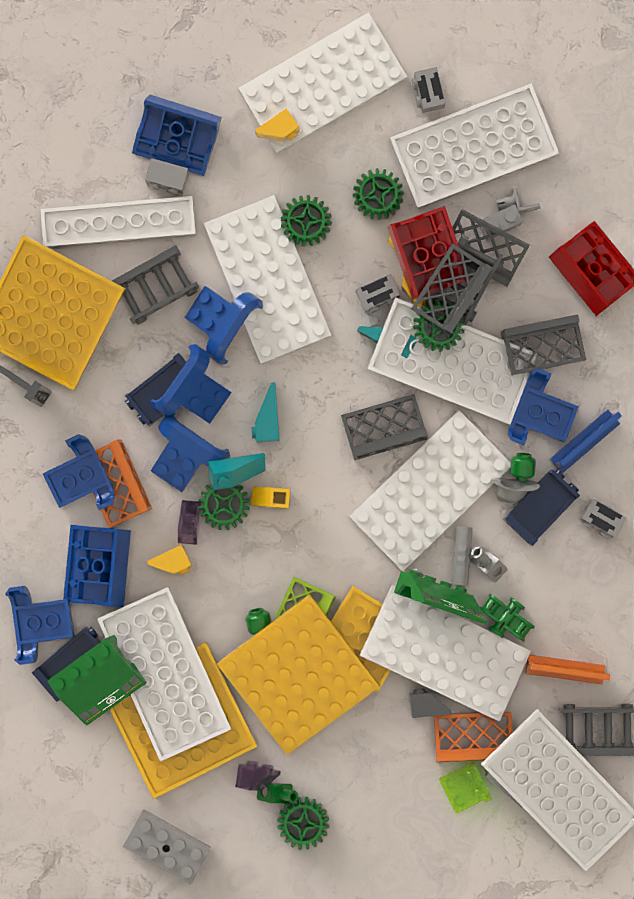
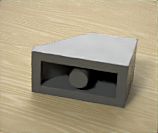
M414 689V693H409L412 718L451 714V710L430 692H425V689Z

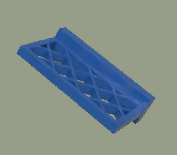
M607 409L549 460L563 474L619 426L618 419L622 415L619 412L612 414Z

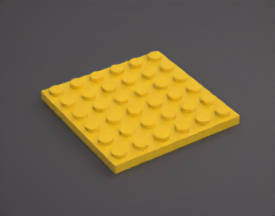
M22 235L0 280V352L74 391L126 288L26 235Z
M310 594L217 662L221 671L287 755L380 687Z
M207 642L197 646L196 650L232 728L231 730L160 761L131 695L110 709L153 799L258 747Z

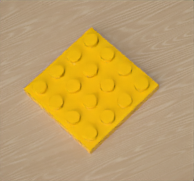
M352 585L331 622L378 682L380 687L375 690L378 692L391 670L359 655L383 604Z

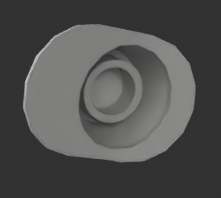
M494 479V483L498 485L497 499L507 503L519 502L524 498L527 491H535L540 488V485L532 480L522 482L516 479Z

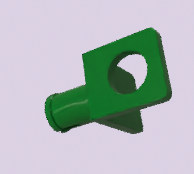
M260 780L258 783L257 800L268 803H295L298 800V793L292 790V784L270 783ZM264 786L267 788V795L265 797L262 793Z

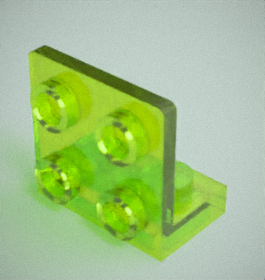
M474 762L439 778L456 814L483 800L485 803L492 800Z

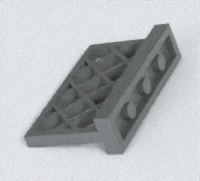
M462 209L452 227L454 234L461 233L462 236L464 231L473 229L476 238L468 240L467 243L478 242L480 252L485 254L495 251L497 258L499 256L498 249L508 248L510 256L502 258L501 261L512 260L514 266L512 271L502 266L500 271H495L491 278L508 287L530 245ZM462 216L470 219L472 226L462 228L460 222ZM482 226L487 228L489 235L479 237L477 228ZM499 235L504 237L506 244L496 246L494 237ZM490 238L493 247L483 249L481 240ZM517 244L524 248L522 253L513 255L511 246ZM473 262L465 263V265L474 270H477L479 267Z
M452 243L411 310L450 335L493 267L482 263ZM453 250L460 254L461 262L451 264L449 255ZM473 262L479 267L475 273L467 274L465 263ZM462 264L464 275L454 277L452 266ZM449 267L451 278L441 280L439 271L441 268ZM465 277L466 288L457 290L455 279ZM452 280L454 291L444 293L441 282ZM439 283L441 294L430 296V285ZM455 294L457 302L455 305L447 307L445 296ZM442 297L444 308L433 310L431 299ZM428 300L430 311L423 312L418 309L417 306L420 301ZM445 310L446 319L443 324L435 319L434 312Z
M578 314L502 330L501 336L504 339L511 375L531 372L538 368L542 370L585 361L586 355L578 324L580 322ZM574 328L576 336L573 341L563 336L567 329ZM553 332L559 336L554 345L545 340L548 333ZM532 336L541 340L536 349L527 344V341ZM561 338L570 344L566 352L556 347ZM517 340L522 344L518 352L511 349L509 341ZM543 342L552 348L547 356L538 351ZM524 346L533 351L529 360L520 355ZM572 346L579 350V358H573L568 355ZM554 350L563 355L560 362H555L549 358ZM536 353L545 359L540 366H536L531 362ZM517 357L526 362L523 369L515 370L514 362Z
M0 365V373L27 390L24 396L26 399L40 407L44 405L52 393L51 390L37 381L30 385Z
M415 394L341 415L354 461L428 439ZM412 400L414 407L411 413L401 408L404 402ZM391 406L397 409L392 418L383 414L386 407ZM399 411L408 415L404 424L394 420ZM368 412L378 414L374 424L364 419ZM381 416L390 421L386 430L376 425ZM355 417L360 421L354 429L348 425L346 419ZM411 417L418 420L419 428L411 429L406 426ZM362 422L372 426L367 435L358 431ZM392 423L402 427L398 434L394 435L388 432ZM374 428L384 432L381 439L375 440L370 437ZM356 433L365 437L362 444L354 446L352 439Z

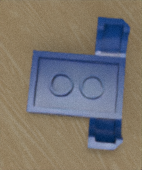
M204 286L184 318L210 336L206 351L209 353L210 358L223 365L228 363V360L225 359V352L248 315L254 309L263 308V301L254 294L245 292L239 295L231 304L212 289Z
M193 344L188 347L190 349V357L165 394L158 400H151V406L164 416L174 414L183 406L210 424L232 392L204 374L209 365L210 355L198 345Z
M539 368L531 371L507 433L510 441L525 445L530 429L561 442H566L579 406L543 393L552 373Z
M176 413L170 416H165L158 426L161 434L169 442L152 467L151 472L180 492H183L201 463L208 466V461L230 458V453L228 449L221 450L185 427L175 418Z
M80 434L65 440L67 446L75 453L76 458L43 473L58 507L61 508L92 492L95 494L98 510L113 504L115 499L114 489L90 440Z
M26 586L11 587L5 593L9 597L12 606L17 642V656L14 658V661L19 665L35 663L37 661L38 642L75 637L70 599L32 604L31 595Z

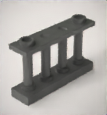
M462 234L458 241L459 248L493 267L484 281L479 294L475 295L473 299L475 301L471 309H467L463 314L466 317L464 320L466 326L468 321L472 322L477 314L474 310L493 274L495 271H500L504 262L501 261L502 254H499L497 260L472 248L467 243L469 237ZM466 266L468 274L476 272L475 270ZM456 284L457 290L466 288L461 284ZM440 290L437 291V292L431 293L430 296H434V295H439V294H441V293H440ZM442 297L432 298L433 305L437 299L442 304ZM445 298V300L447 301V307L451 303L455 305V302Z
M176 245L112 280L126 288L123 296L134 314L130 318L132 324L137 323L139 325L145 322L147 316L185 295L189 297L197 292L199 288L197 281L193 284L190 283L178 261V256L181 253ZM167 262L172 264L184 286V289L177 293H174L161 270V265ZM149 272L155 273L168 298L159 303L144 279L146 277L145 274ZM134 280L138 282L151 305L150 308L142 312L128 289V284Z
M563 704V708H558V712L565 713L566 740L582 756H634V743L631 740L633 704H621V707L575 708V704ZM573 713H585V743H583V746H576L573 740ZM593 713H604V743H602V746H595V743H593ZM612 713H623L624 743H622V746H614V743H612Z

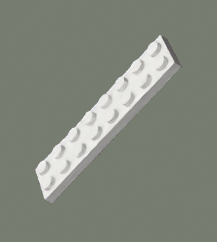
M193 196L40 209L43 245L48 248L196 235Z

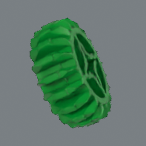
M376 168L375 174L368 170L369 177L363 173L361 177L364 181L357 179L356 183L360 186L353 187V190L357 191V193H353V198H359L354 201V205L361 204L358 207V211L360 212L365 209L363 216L366 217L368 213H371L370 219L372 220L374 215H378L377 219L381 220L382 214L388 219V212L395 215L393 208L399 210L400 205L397 203H403V199L398 197L404 195V191L399 190L403 185H396L399 178L396 177L392 180L393 173L391 172L387 176L386 169H383L382 174H379L378 168ZM376 180L384 181L391 187H381ZM371 182L372 191L363 197L364 187ZM376 190L382 192L381 200L374 196ZM394 192L393 201L386 207L384 198ZM366 202H376L381 209L373 208Z
M302 195L299 196L300 202L293 198L292 202L294 205L292 206L290 203H287L286 206L289 210L283 209L282 211L284 215H287L281 217V221L286 222L281 224V228H288L284 231V235L291 233L288 239L292 241L296 238L295 245H298L300 240L303 247L306 246V241H309L310 246H313V240L319 244V236L325 239L326 235L323 231L329 233L330 229L326 226L332 225V221L326 220L332 217L330 213L325 214L329 210L328 206L321 208L324 202L320 201L317 204V197L310 201V195H307V200L303 201ZM305 207L303 214L291 217L297 209ZM310 207L317 210L322 219L313 217L310 214ZM308 212V218L309 220H311V222H308V225L305 230L304 221L301 222V220L305 219L306 213ZM291 223L302 227V235L292 228ZM321 225L316 233L308 235L311 227Z
M438 299L435 300L433 310L444 308L443 302L440 305V301ZM429 302V308H427L425 305L421 306L423 312L430 311ZM442 310L444 313L440 318H435L438 322L442 320V324L446 319L445 310ZM419 314L417 315L420 318L413 319L414 322L419 323V325L413 326V329H419V332L415 333L414 336L418 337L421 335L422 338L418 342L422 343L425 340L424 348H428L431 344V351H435L436 346H438V351L442 352L443 345L446 350H450L449 343L452 346H456L457 343L454 339L458 341L462 339L458 333L463 334L464 330L459 327L464 326L465 322H458L453 332L449 335L450 338L448 340L435 341L434 338L438 333L445 335L446 333L442 329L435 332L437 326ZM424 320L431 327L429 336L424 330Z
M208 485L205 486L209 492L206 494L202 491L201 495L205 496V500H198V502L204 503V506L198 507L199 510L205 509L201 517L208 516L205 523H209L212 520L211 527L214 528L218 523L219 530H222L223 525H226V530H230L229 524L231 523L236 528V520L241 524L243 523L240 516H248L246 513H243V510H250V507L244 506V503H249L250 499H243L248 493H240L244 488L242 485L238 489L235 488L236 486L225 488L233 490L227 497H221L215 492L217 490L211 489ZM237 495L240 500L238 513L231 506L232 501ZM211 496L217 502V507L212 513H210L208 506ZM217 497L223 501L229 500L228 508L231 512L226 508H222L217 512L220 508L219 505H221ZM225 511L233 518L222 521L215 517Z
M298 797L297 804L290 803L291 807L287 804L284 805L287 812L283 810L279 812L280 815L284 816V818L280 817L277 819L278 822L283 823L277 827L278 830L284 829L280 833V837L287 835L288 837L284 842L288 843L292 840V848L298 843L299 850L302 849V844H306V849L309 850V843L316 847L317 843L315 840L317 839L322 843L323 839L320 835L327 836V832L323 830L329 829V825L324 823L329 821V817H323L327 810L320 811L321 803L314 806L316 799H313L310 804L308 803V797H305V802H301V797ZM302 808V813L299 817L288 818L294 810ZM308 809L317 814L320 822H315V820H311L308 817ZM305 814L306 822H309V824H306L303 832H301L302 827L301 824L298 825V822L302 821ZM287 824L298 828L299 838L290 832ZM318 828L313 836L304 838L308 829Z

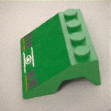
M409 570V573L400 572L394 590L395 594L487 625L486 617L474 596L466 593L467 589L459 586L453 589L451 588L452 584L440 581V584L435 582L436 578L427 575L421 578V573Z
M115 635L104 639L47 681L57 697L86 726L147 683L135 664L124 657L117 646Z

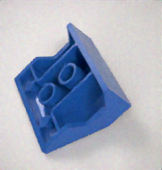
M149 95L144 100V112L136 133L132 154L188 168L189 172L204 176L222 117Z
M78 525L70 526L63 599H70V602L124 607L131 530Z

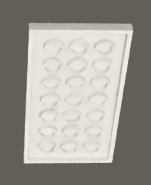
M368 12L244 84L238 90L260 126L285 108H287L299 125V135L291 141L289 139L285 142L268 139L276 154L404 81L407 79V75Z
M532 83L390 137L391 144L417 209L559 155L558 148Z
M275 195L204 223L234 300L239 295L250 292L263 301V308L254 309L244 322L260 364L331 336L294 242L288 239L290 233L284 235V231L288 228H281V224L286 222L281 221L283 215Z
M395 297L367 370L510 425L530 372L511 375L504 340L464 325L459 327L464 330V333H458L462 339L460 341L454 339L457 343L456 346H452L449 343L450 350H446L444 345L442 352L438 351V346H436L435 351H431V344L428 348H424L426 341L424 340L422 343H419V339L422 338L419 335L416 337V340L410 343L409 349L411 353L408 358L401 356V353L410 335L414 336L415 333L419 332V329H413L414 325H419L413 319L420 317L411 310L413 304ZM434 313L435 318H440L441 315ZM424 320V330L429 336L431 327ZM438 333L434 340L445 341L448 340L450 336L447 334L445 335L443 333ZM414 342H417L414 348L412 349V344ZM510 343L511 349L518 352L520 346ZM525 348L520 352V355L527 360L533 354L532 351ZM537 353L534 355L533 359L531 360V362H532L533 364H534V361H535V359H536ZM517 357L514 362L515 370L523 369L526 362Z
M459 410L349 517L401 571H404L494 484V479L500 478L511 467V463Z
M391 585L359 656L500 722L531 651L450 612L395 594L396 586Z
M169 587L97 619L105 638L112 635L116 636L117 646L124 657L135 664L147 682L132 693L131 697L160 761L232 729Z
M538 709L481 763L585 871L634 825V809Z

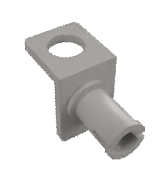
M513 186V196L496 199L499 211L514 204L519 214L541 209L539 203L521 207L516 186Z
M484 547L472 549L471 556L473 558L471 562L496 583L508 568ZM498 567H500L499 573L497 575H493L494 571Z

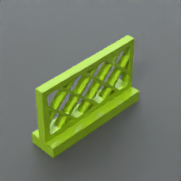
M293 577L274 620L281 616L283 611L284 613L286 612L285 606L287 602L294 600L295 604H297V598L305 595L308 596L316 591L323 594L320 602L317 604L328 617L337 596ZM296 582L303 585L306 593L295 596L293 588Z

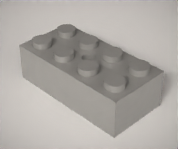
M143 810L123 845L127 850L190 885L211 849V846L146 810ZM169 845L170 851L164 850L163 846Z

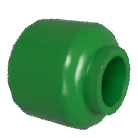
M517 453L516 456L512 457L510 474L516 477L517 481L526 482L528 478H532L535 475L536 460L532 457V454Z
M263 608L252 609L245 617L247 629L251 635L257 634L271 623L269 612Z

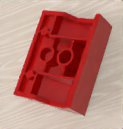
M445 206L401 222L390 224L387 227L412 300L418 298L451 244L453 243L459 247ZM453 250L449 255L451 264L461 262L460 254ZM462 264L452 266L454 277L464 275ZM449 267L441 268L439 271L441 280L451 278ZM465 277L455 279L456 284L466 281ZM452 280L441 282L443 289L453 286ZM439 283L432 284L429 287L430 294L440 290Z
M595 221L564 245H561L548 257L595 316L599 315L634 287L633 267Z

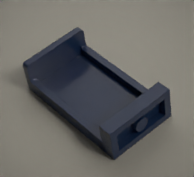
M177 353L170 362L129 394L125 395L127 398L125 403L131 410L136 409L139 413L137 418L143 425L147 423L148 426H151L164 416L152 408L151 400H158L165 394L186 364L180 353Z
M553 469L549 470L538 482L540 488L535 491H529L503 519L530 546H533L538 541V538L580 496L577 493L579 489L572 483L568 484L564 480L565 476L557 469L555 471Z
M85 626L75 637L32 672L56 702L60 699L47 681L100 643L97 639L99 635L92 627L88 628Z

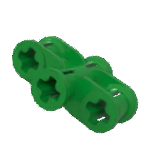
M489 594V599L483 607H480L484 614L496 621L489 629L501 638L504 637V632L508 630L524 642L528 632L535 628L534 625L518 615L525 607L512 597L510 598V603L506 606L495 596Z

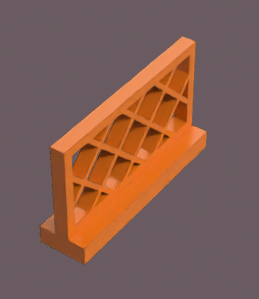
M122 439L110 442V444L95 450L99 454V460L109 464L108 478L117 482L114 491L115 498L117 496L125 499L122 510L113 507V504L107 506L108 510L106 508L101 509L108 527L112 528L152 510L153 508ZM111 449L113 454L111 462L102 459L105 450ZM113 466L120 469L119 480L109 476ZM120 484L128 487L129 491L126 497L117 494ZM128 501L135 503L138 511L132 514L126 512L125 509ZM111 509L121 512L119 519L113 523L109 517Z
M529 655L527 659L525 674L602 685L603 680L610 681V674L604 672L605 665Z
M504 712L502 717L507 716L508 723L503 730L494 723L496 720L492 721L482 713L434 716L436 763L484 761L499 747L495 741L502 734L508 738L513 733L511 712ZM480 717H485L490 722L484 731L475 724ZM460 718H466L471 723L465 731L456 725ZM438 719H447L452 724L446 732L439 728ZM491 725H494L501 732L494 740L485 733ZM453 726L462 733L456 741L447 735ZM472 726H475L481 732L475 741L466 734ZM482 735L492 742L487 748H481L476 743ZM444 736L453 743L448 750H440V741ZM463 736L472 742L468 749H462L457 744Z

